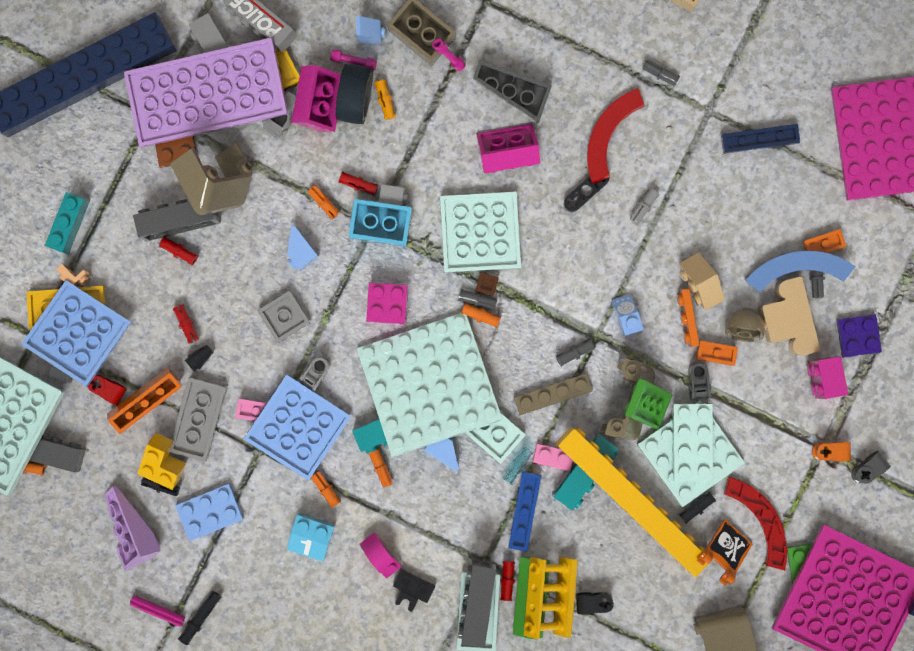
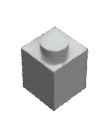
M381 184L379 203L400 206L407 203L408 193H405L404 187Z

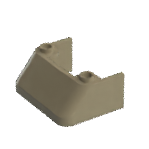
M235 142L215 156L225 176L224 178H219L218 171L214 167L209 165L203 166L194 148H191L170 163L191 206L199 215L238 208L245 203L252 177V166L247 161L238 142Z

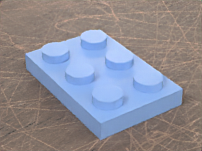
M230 483L175 505L189 541L244 519Z

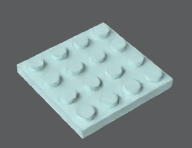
M517 192L440 196L445 273L521 268Z
M698 400V401L695 402L694 404H703V403L701 402V400ZM673 419L637 444L681 507L687 505L745 463L714 419L713 482L673 481Z

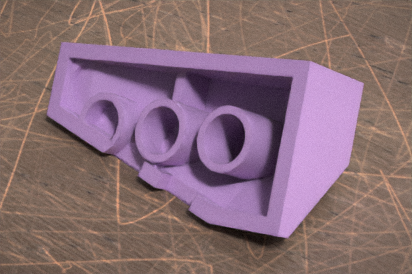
M112 486L105 493L109 515L115 522L113 534L114 536L117 535L120 546L116 547L124 571L152 559L161 550L159 542L156 540L151 529L118 487Z

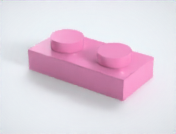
M238 398L235 418L255 421L267 403Z
M537 443L533 463L571 471L573 460L561 449Z

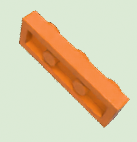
M690 289L680 290L679 295H677L678 305L682 306L683 313L680 314V319L686 329V332H684L685 344H688L689 347L700 346Z

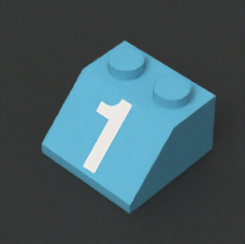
M298 513L290 534L287 550L324 562L335 524Z

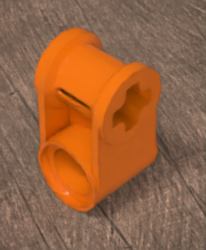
M851 442L817 443L812 448V455L817 460L851 461ZM820 450H825L826 453L821 454Z

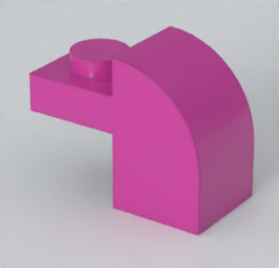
M375 532L359 543L369 561L385 578H388L402 567Z

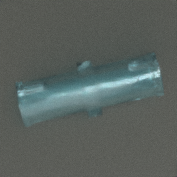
M523 446L516 459L511 461L512 465L502 479L513 485L519 473L524 471V466L531 455H533V452Z

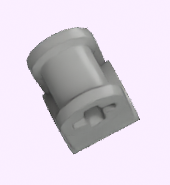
M324 357L314 359L298 382L316 392L330 369L329 360ZM319 360L325 363L323 371H319L316 368V363Z

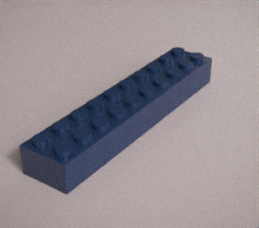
M154 12L0 91V133L9 138L125 78L124 71L149 66L176 52L177 50L160 17Z

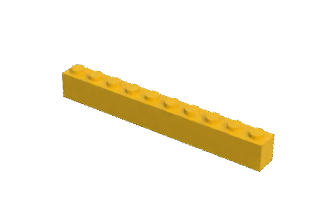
M570 426L555 444L696 578L708 565L705 562L702 566L697 562V558L705 549L702 546L697 547L693 544L695 539L688 533L684 535L680 531L682 527L675 520L670 521L667 518L668 513L661 507L657 509L653 505L655 501L647 493L643 495L639 491L641 487L633 480L629 482L625 478L627 474L620 467L616 469L612 465L614 461L608 455L602 456L598 452L600 448L592 440L589 443L584 438L586 434L577 427L575 430Z

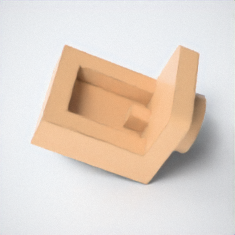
M61 264L56 269L60 273L59 277L64 282L67 280L76 287L79 285L83 286L89 280L88 276L91 274L87 270H82L76 275L64 264Z

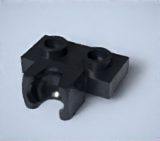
M401 569L393 584V587L401 590L395 604L400 605L402 600L407 599L410 603L408 611L413 612L418 599L428 603L435 585Z

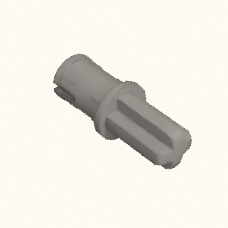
M651 188L648 189L642 201L637 203L638 206L630 217L632 223L639 225L646 213L651 211L650 207L659 196L658 192Z

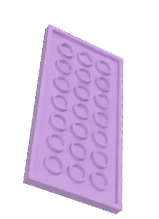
M273 38L124 71L139 147L141 148L289 114Z

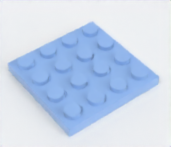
M66 280L21 345L88 387L131 325V322Z
M286 374L249 429L244 440L309 481L351 418V415Z

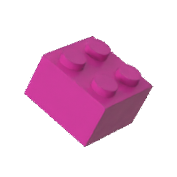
M369 283L366 321L406 325L408 285Z
M841 356L808 361L807 372L809 377L812 378L811 392L813 396L815 395V399H829L849 395Z

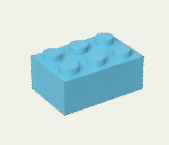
M354 199L348 237L352 240L407 248L412 207Z

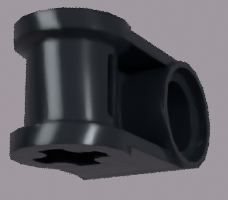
M607 592L576 593L577 614L607 613L613 609L612 597ZM604 598L607 599L606 606H603L602 603H600L603 602Z

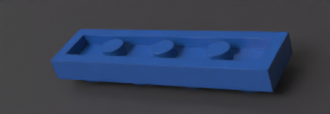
M522 472L508 544L510 549L526 552L528 550L541 475Z

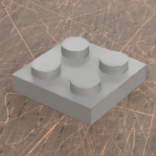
M290 290L257 310L277 343L310 324L309 319Z

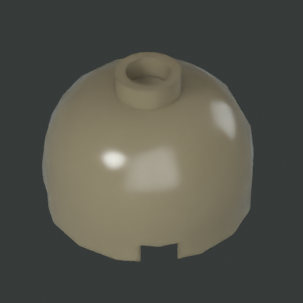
M742 308V310L732 313L728 318L725 334L727 336L728 333L731 334L732 339L742 342H754V338H759V341L764 338V321L753 309Z

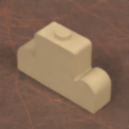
M802 276L779 282L775 287V294L781 301L758 308L759 314L764 321V334L767 343L791 339L789 350L794 355H807L821 351Z

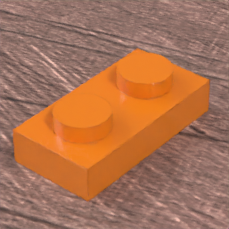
M841 229L802 241L805 251L830 253L847 247Z
M699 341L700 346H698L696 360L735 366L738 347Z

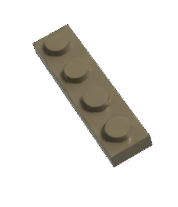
M587 373L516 396L514 400L519 415H523L592 392Z

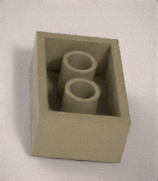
M408 0L387 24L390 33L431 67L442 55L432 47L434 40L440 38L449 47L456 39V32L418 0Z

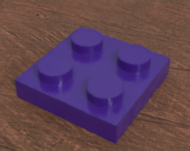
M876 314L836 320L842 358L882 352Z

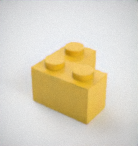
M155 433L146 445L137 474L173 490L182 477L186 463L169 456L173 440Z

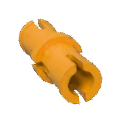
M386 80L376 81L374 86L379 98L377 101L381 105L384 120L393 119L396 117L392 105L393 98L389 95Z

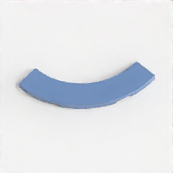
M796 251L767 261L757 268L745 282L761 292L778 277L803 270L820 271L844 282L856 266L829 253Z

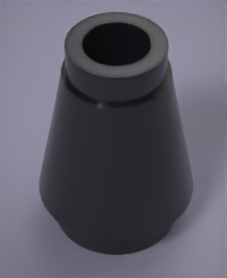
M206 344L204 347L187 355L188 358L184 361L195 372L197 369L200 370L214 352Z

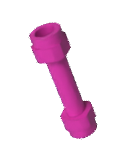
M442 39L434 40L432 47L439 54H443L457 71H462L466 66L465 62L459 56H455Z
M332 49L330 56L331 61L337 63L343 61L373 69V71H375L377 60L367 57V59L343 54L341 50Z

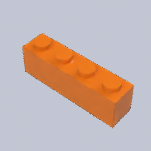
M168 366L108 412L107 421L119 434L123 433L182 387L180 379Z

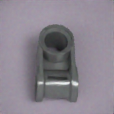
M701 363L691 364L688 368L690 399L695 400V398L699 397L711 398L708 368ZM700 366L702 368V374L699 377H696L694 375V369Z
M878 450L870 454L862 463L852 470L851 476L856 483L868 484L886 472L891 466ZM861 471H862V472H865V474L863 475L864 478H861V476H862Z

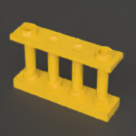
M530 557L524 636L540 639V631L553 630L555 635L565 638L571 637L578 559L559 557L558 564H546L545 559ZM545 572H558L557 583L544 584ZM556 591L555 603H543V593ZM542 611H554V622L541 623Z

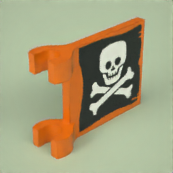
M723 520L707 548L697 558V562L703 566L705 562L710 564L712 559L715 560L726 570L719 581L724 586L727 583L732 584L735 581L737 570L753 544L727 520Z

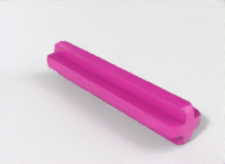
M133 596L130 601V606L178 627H181L185 621L184 616L138 596Z

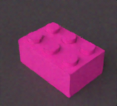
M317 65L302 66L291 123L318 132H335L337 124L335 115L336 100L341 74Z

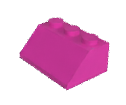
M532 123L476 133L484 173H494L501 170L540 164L539 145Z

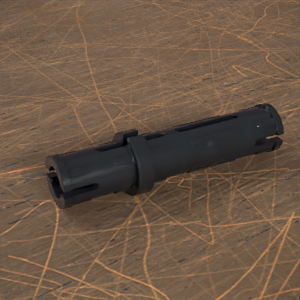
M213 590L210 592L194 617L187 622L185 630L178 637L181 643L188 646L194 635L200 632L202 624L222 598L220 594Z

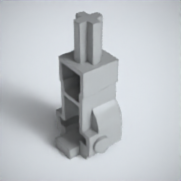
M298 85L292 93L289 91L285 93L289 114L282 127L273 122L276 117L262 120L263 128L275 138L283 137L288 132Z

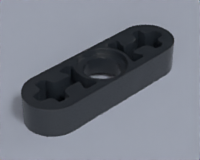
M589 176L565 198L563 202L565 210L576 212L609 182L610 177L604 179V183L599 181L594 186L589 182ZM585 185L592 189V193L589 196H584L581 193V188ZM577 192L584 201L581 202L579 199L575 204L576 208L573 206L568 207V199L574 200L577 197L574 193Z

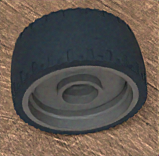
M353 64L344 65L337 92L335 112L337 120L353 124H364L371 97L373 69Z

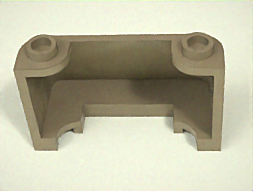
M626 358L619 359L617 368L622 371L624 380L633 382L628 399L629 402L633 395V387L639 378L653 384L655 373L651 367ZM624 414L623 419L614 417L607 424L602 423L600 433L633 441L639 437L643 423Z
M741 606L695 617L694 629L696 635L700 634L703 639L706 651H758L749 617Z

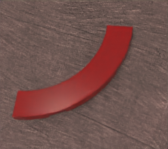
M638 88L629 91L614 101L603 112L594 126L587 152V164L592 184L610 177L607 167V148L616 127L630 114L645 107Z
M728 476L723 495L738 500L755 515L765 535L767 548L765 565L785 571L787 563L786 538L777 512L771 503L755 488L739 479Z

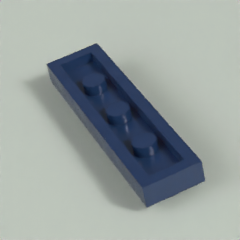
M798 124L725 133L721 134L723 154L799 144L800 136Z

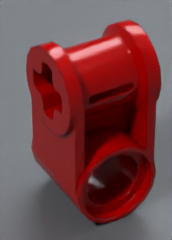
M96 375L88 386L91 392L116 406L127 390L123 385L102 375ZM100 380L99 384L102 386L95 388L96 384L94 381Z

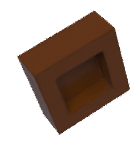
M480 273L475 291L494 296L499 277Z

